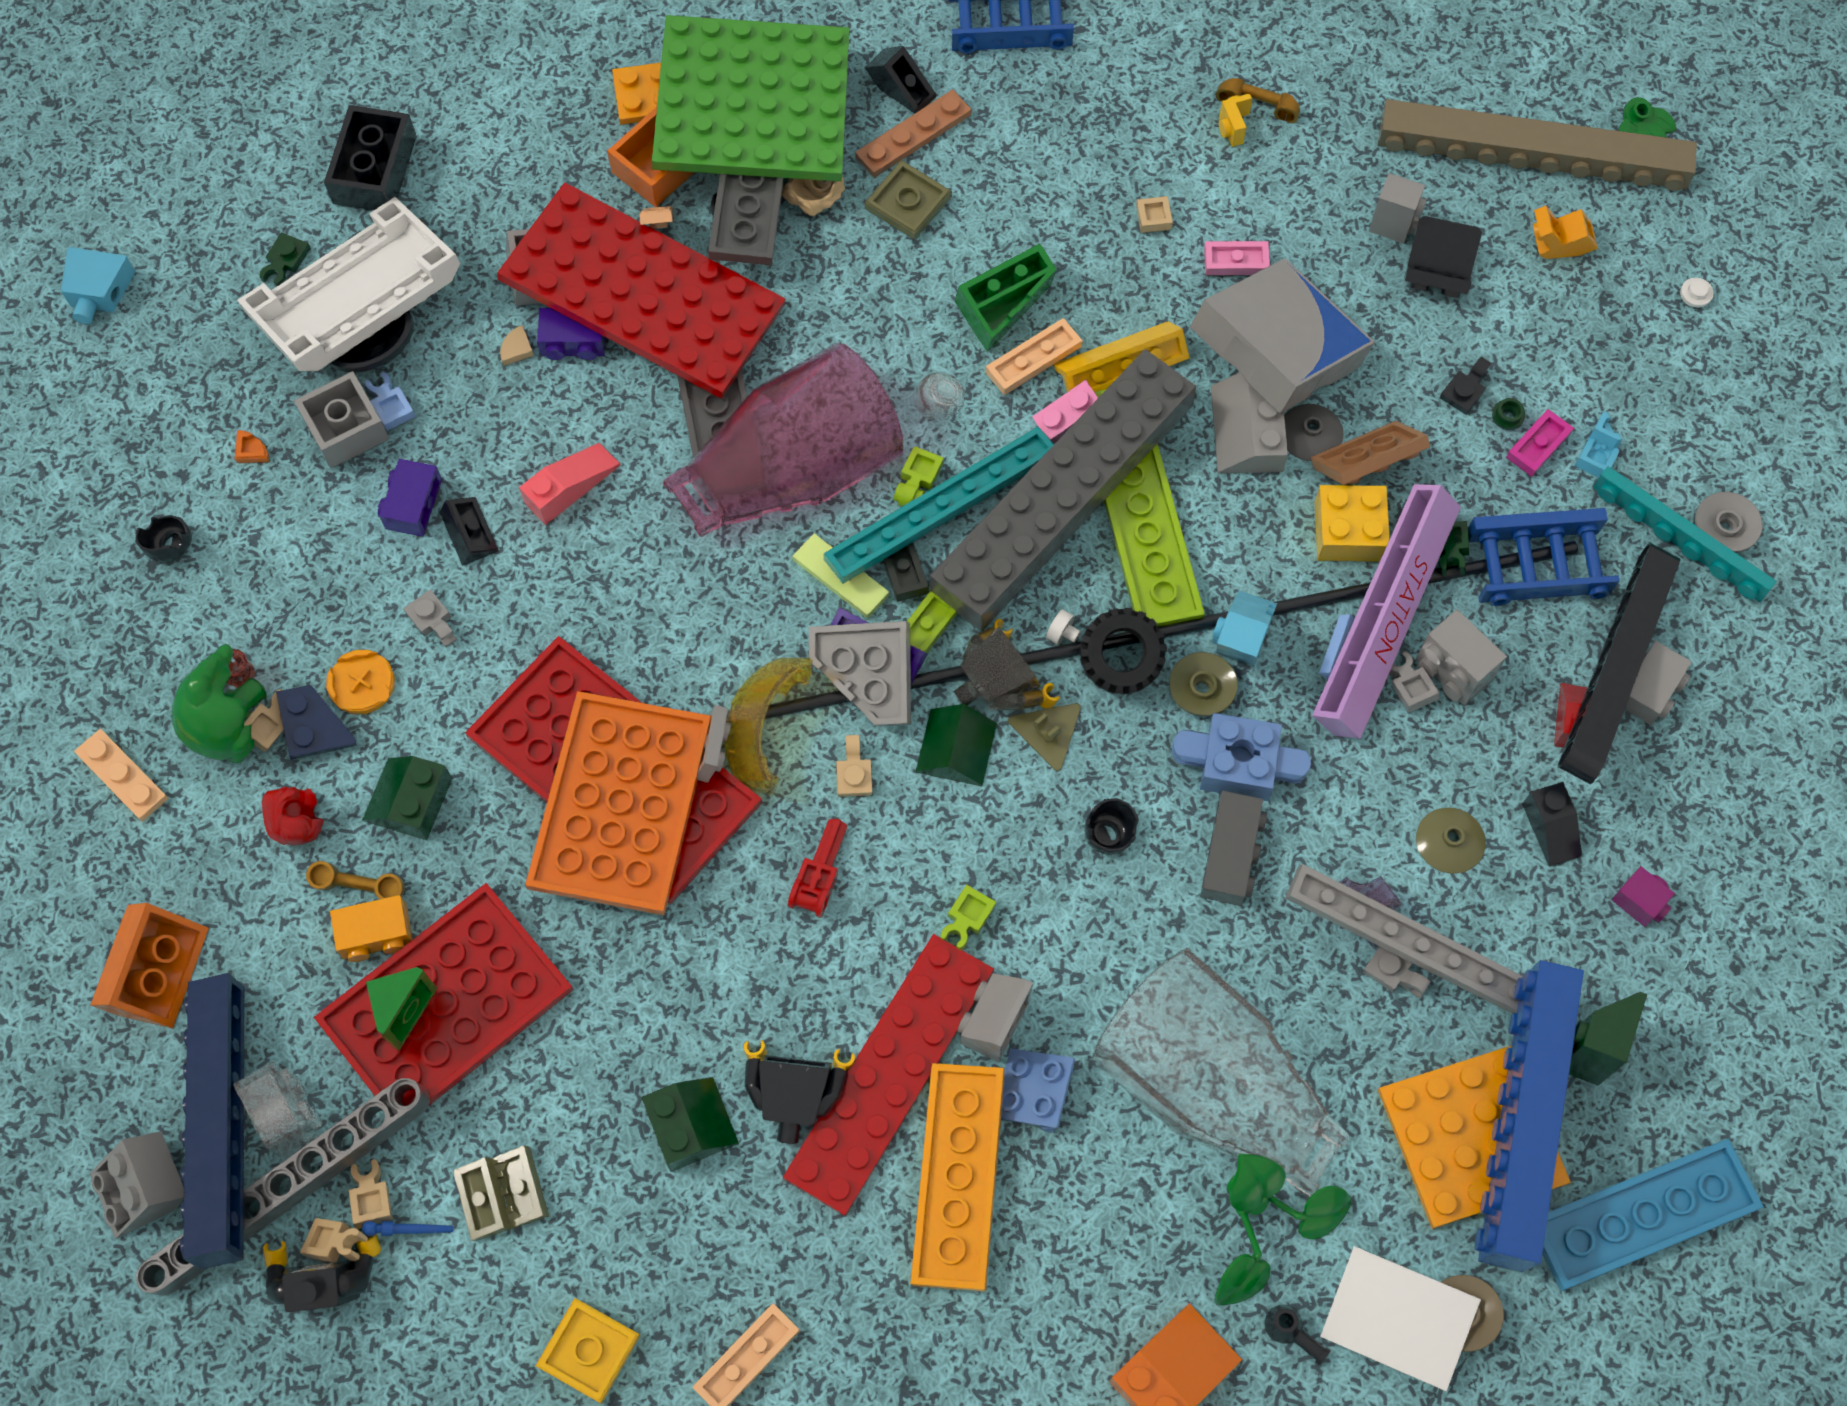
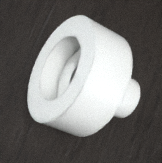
M1062 609L1050 625L1046 639L1059 645L1065 637L1075 643L1081 634L1080 630L1072 626L1075 616Z

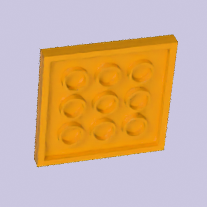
M1508 1047L1378 1089L1432 1229L1481 1213L1482 1196L1485 1191L1489 1192L1491 1177L1486 1176V1167L1489 1156L1495 1155L1497 1141L1492 1140V1129L1495 1120L1501 1117L1502 1105H1498L1497 1098L1500 1085L1506 1083L1508 1070L1503 1069V1059ZM1558 1151L1552 1190L1571 1183Z

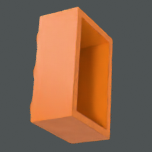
M657 107L607 150L611 172L654 207L661 204L695 173L652 170Z

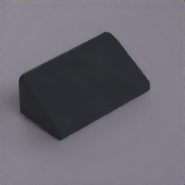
M476 497L450 499L444 502L439 513L462 566L499 551Z

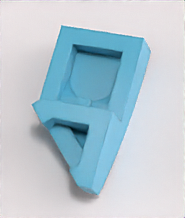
M1604 411L1575 464V467L1598 478L1607 466L1612 467L1619 453L1618 446L1622 441L1620 434L1613 432L1608 423L1610 416Z

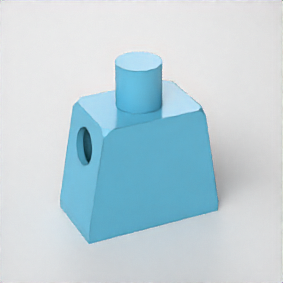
M68 247L61 291L69 305L75 307L72 315L74 320L82 324H91L96 310L114 312L135 274V269L126 255Z

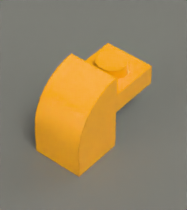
M1546 205L1534 210L1537 222L1533 224V230L1541 257L1545 259L1574 257L1598 249L1592 222L1582 209L1556 218Z

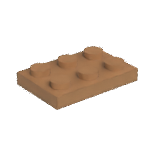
M1394 421L1312 456L1311 461L1316 471L1342 485H1351L1359 482L1362 479L1361 477L1367 474L1389 469L1390 464L1397 461L1417 457L1420 451L1430 448L1428 435L1403 423Z

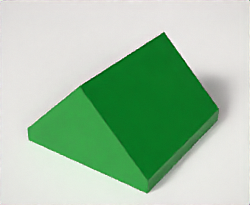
M418 967L366 982L377 1031L398 1051H400L437 991V987L427 974Z

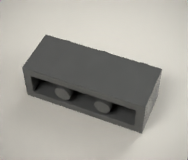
M1222 790L1218 801L1200 898L1242 906L1245 897L1251 898L1255 877L1249 876L1251 864H1258L1261 844L1255 843L1257 831H1264L1267 819V812L1261 811L1263 799Z

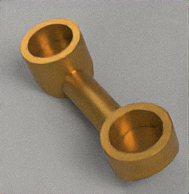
M1227 79L1219 85L1216 92V98L1221 102L1235 95L1251 94L1253 99L1275 105V117L1289 123H1295L1300 114V106L1290 94L1285 92L1279 94L1245 83L1243 79Z
M324 861L312 863L306 872V879L309 885L320 890H329L335 886L374 892L379 899L397 895L402 897L405 891L403 880L399 876L390 873L383 874L378 879L339 872L338 868L333 864Z

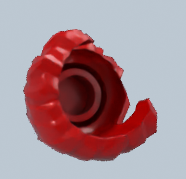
M282 787L267 791L263 795L261 803L264 825L268 836L282 845L291 846L304 845L315 840L321 833L324 823L322 818L315 817L314 808L319 802L316 798L317 795L311 789L300 790L296 787Z

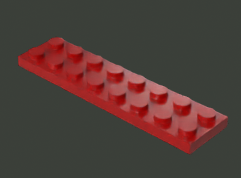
M935 934L931 936L853 1065L848 1070V1078L841 1099L826 1117L818 1119L783 1175L785 1181L846 1217L931 1077L932 1063L938 1064L957 1034L963 1016L966 1012H970L976 1001L973 999L982 981H989L994 968L965 951L957 949L956 946L942 940L939 936Z

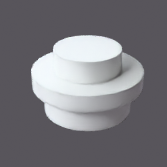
M1690 278L1683 283L1680 295L1687 305L1700 308L1710 303L1713 298V288L1704 279Z

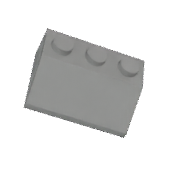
M1237 373L1212 385L1211 397L1218 473L1283 472L1288 456L1284 412L1280 414L1247 382L1241 373Z

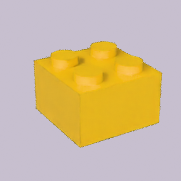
M1320 485L1314 501L1317 561L1380 562L1390 540L1387 487Z

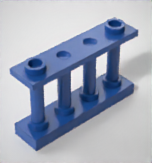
M949 0V2H958L960 29H952V51L968 54L975 50L1032 47L1063 49L1066 46L1073 45L1074 24H1063L1061 0H1049L1051 25H1033L1031 0H1018L1020 26L1002 27L1001 0H987L989 2L990 27L972 28L970 2L976 0Z
M1606 508L1474 517L1468 527L1469 543L1479 542L1484 546L1490 585H1485L1478 596L1479 603L1490 602L1491 606H1503L1510 603L1511 600L1589 595L1591 599H1601L1609 596L1620 582L1619 575L1603 576L1595 536L1608 521ZM1565 535H1578V537L1582 538L1589 574L1588 578L1570 579L1563 543ZM1545 537L1546 540H1549L1556 580L1537 581L1530 545L1532 538ZM1512 539L1513 542H1516L1523 582L1504 583L1497 546L1499 540Z

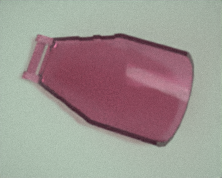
M834 343L753 389L691 462L668 476L663 481V485L668 492L674 493L695 523V531L702 537L720 526L762 517V514L779 510L781 512L791 511L793 507L811 504L812 506L822 504L903 455V434L893 405L871 368L858 353L846 344ZM688 483L693 485L712 512L708 516L704 515L685 488V485Z

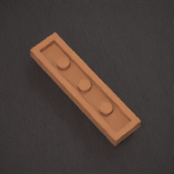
M952 89L856 151L855 157L875 178L971 116L972 109Z

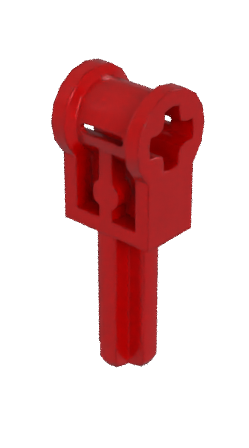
M840 819L828 820L813 860L804 858L789 895L788 908L800 907L815 912L818 918L823 917L838 877V868L833 867V864L847 830V824Z

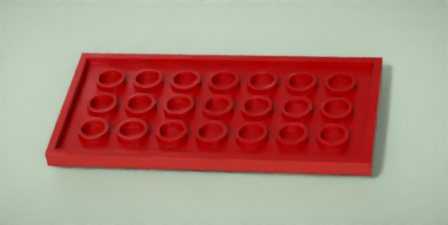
M565 182L497 272V280L721 399L785 306L786 299L712 259H708V257L645 224L640 225L638 220Z
M558 636L479 717L465 734L468 739L547 803L577 691L642 702ZM723 767L720 772L715 771L708 783L700 780L697 782L668 900L670 905L762 804L761 797Z

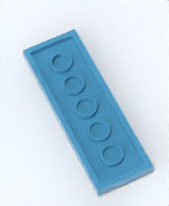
M1728 1138L1549 1211L1543 1255L1562 1292L1764 1208Z

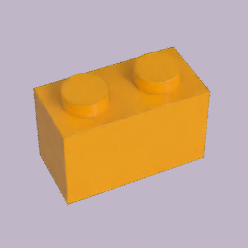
M401 895L330 911L336 952L343 960L348 959L349 962L364 961L370 957V953L383 951L385 954H394L413 940L407 903Z

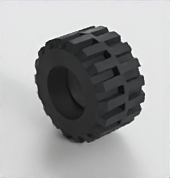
M1115 608L1102 613L1091 622L1083 635L1079 651L1081 666H1083L1088 679L1090 678L1098 688H1102L1112 694L1121 695L1138 692L1150 685L1161 673L1160 671L1166 661L1165 653L1167 652V645L1163 639L1165 636L1162 630H1159L1155 620L1148 618L1146 613L1140 610L1137 612L1132 610V608ZM1120 631L1135 635L1140 640L1143 648V656L1138 666L1126 672L1116 671L1109 667L1103 658L1102 652L1106 639L1113 633Z

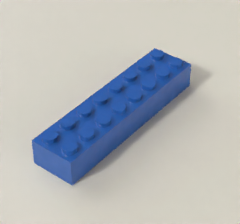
M1540 960L1530 970L1527 969L1525 975L1522 978H1518L1516 982L1514 999L1519 1000L1517 1013H1512L1508 1033L1513 1035L1512 1046L1506 1049L1503 1059V1069L1508 1070L1506 1083L1500 1085L1497 1098L1498 1105H1502L1501 1117L1495 1120L1492 1129V1140L1497 1141L1495 1155L1489 1156L1486 1167V1176L1491 1177L1489 1192L1485 1191L1483 1193L1480 1212L1485 1214L1483 1229L1479 1228L1477 1231L1474 1245L1475 1250L1479 1251L1478 1262L1518 1272H1524L1541 1264L1584 970Z

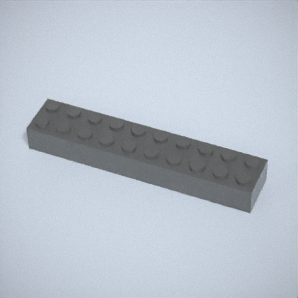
M1144 349L930 575L931 591L982 632L1193 406L1196 385Z

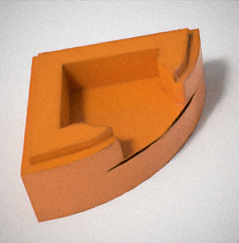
M237 430L236 463L269 462V454L263 442L250 432Z

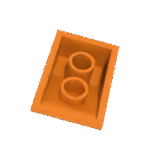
M1189 1303L1110 1379L1109 1383L1130 1406H1197L1242 1359Z

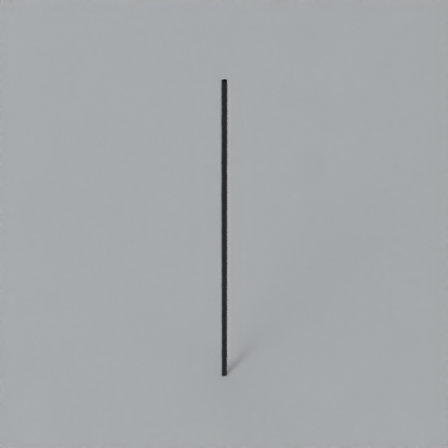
M1575 541L1564 543L1566 556L1578 553ZM1550 546L1532 549L1533 561L1539 562L1552 559ZM1518 552L1499 556L1501 569L1520 565ZM1486 559L1466 563L1465 575H1460V568L1457 565L1447 568V576L1441 575L1440 568L1434 569L1428 584L1488 572ZM1371 582L1276 601L1277 606L1273 616L1365 597ZM1228 611L1207 615L1204 618L1158 626V628L1162 630L1164 638L1215 628L1219 617L1226 619ZM1129 632L1113 634L1104 642L1103 650L1141 642L1135 635ZM1081 641L1010 655L1012 662L1006 665L1004 657L917 674L911 684V689L1004 671L1020 659L1023 661V664L1019 667L1077 656L1080 655ZM838 690L727 713L726 722L734 726L851 701Z

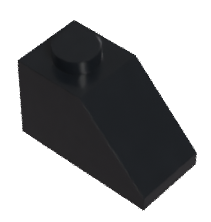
M904 46L884 48L865 67L881 91L914 114L926 107L937 96Z
M1564 782L1531 791L1522 803V806L1548 866H1554L1581 857L1578 816Z

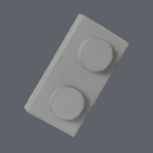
M715 705L710 713L709 733L706 736L705 751L697 773V779L707 783L715 771L720 772L722 769L725 752L721 751L722 742H726L731 723L726 722L728 708Z

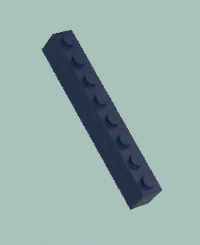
M229 973L188 982V996L184 1001L187 1013V1029L184 1031L187 1062L183 1066V1074L186 1080V1096L183 1098L182 1105L186 1119L185 1130L182 1133V1143L185 1149V1165L181 1169V1177L184 1183V1200L181 1203L184 1232L180 1240V1250L183 1259L200 1270L244 1260L245 987Z

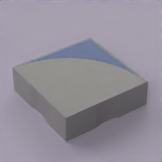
M1286 258L1205 299L1190 326L1217 354L1232 364L1244 376L1247 382L1280 414L1309 398L1318 388L1333 384L1354 372L1361 366L1375 343L1373 339Z

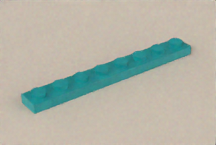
M1039 426L826 551L824 553V561L842 584L1026 475L1054 444Z

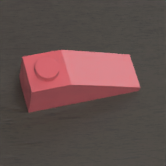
M597 443L544 467L521 485L519 489L525 505L547 525L621 464L600 443Z

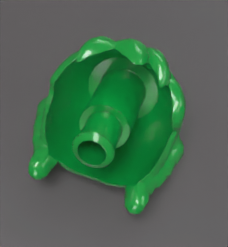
M224 644L215 653L201 661L180 683L175 693L171 719L175 734L191 751L213 760H229L232 763H241L247 758L254 747V740H251L252 725L244 726V720L249 716L251 708L262 700L267 699V694L262 683L254 678H248L245 683L234 691L227 689L223 692L224 686L231 676L229 664L233 656L231 646Z

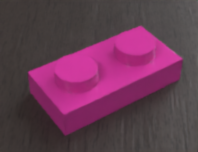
M1547 409L1512 447L1506 458L1533 477L1571 435L1574 427Z

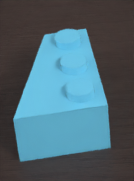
M1239 590L1226 619L1219 617L1212 639V643L1217 644L1216 653L1255 666L1277 603Z

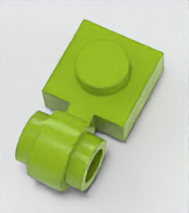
M916 446L913 447L901 471V479L907 482L906 484L900 482L894 494L893 500L898 502V506L903 507L923 495L925 491L920 490L921 487L929 490L932 489L944 464V457Z

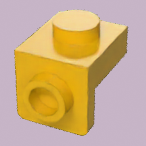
M1251 94L1235 95L1221 103L1219 130L1223 138H1228L1231 147L1241 145L1244 142L1247 127L1242 117L1250 115L1253 101Z

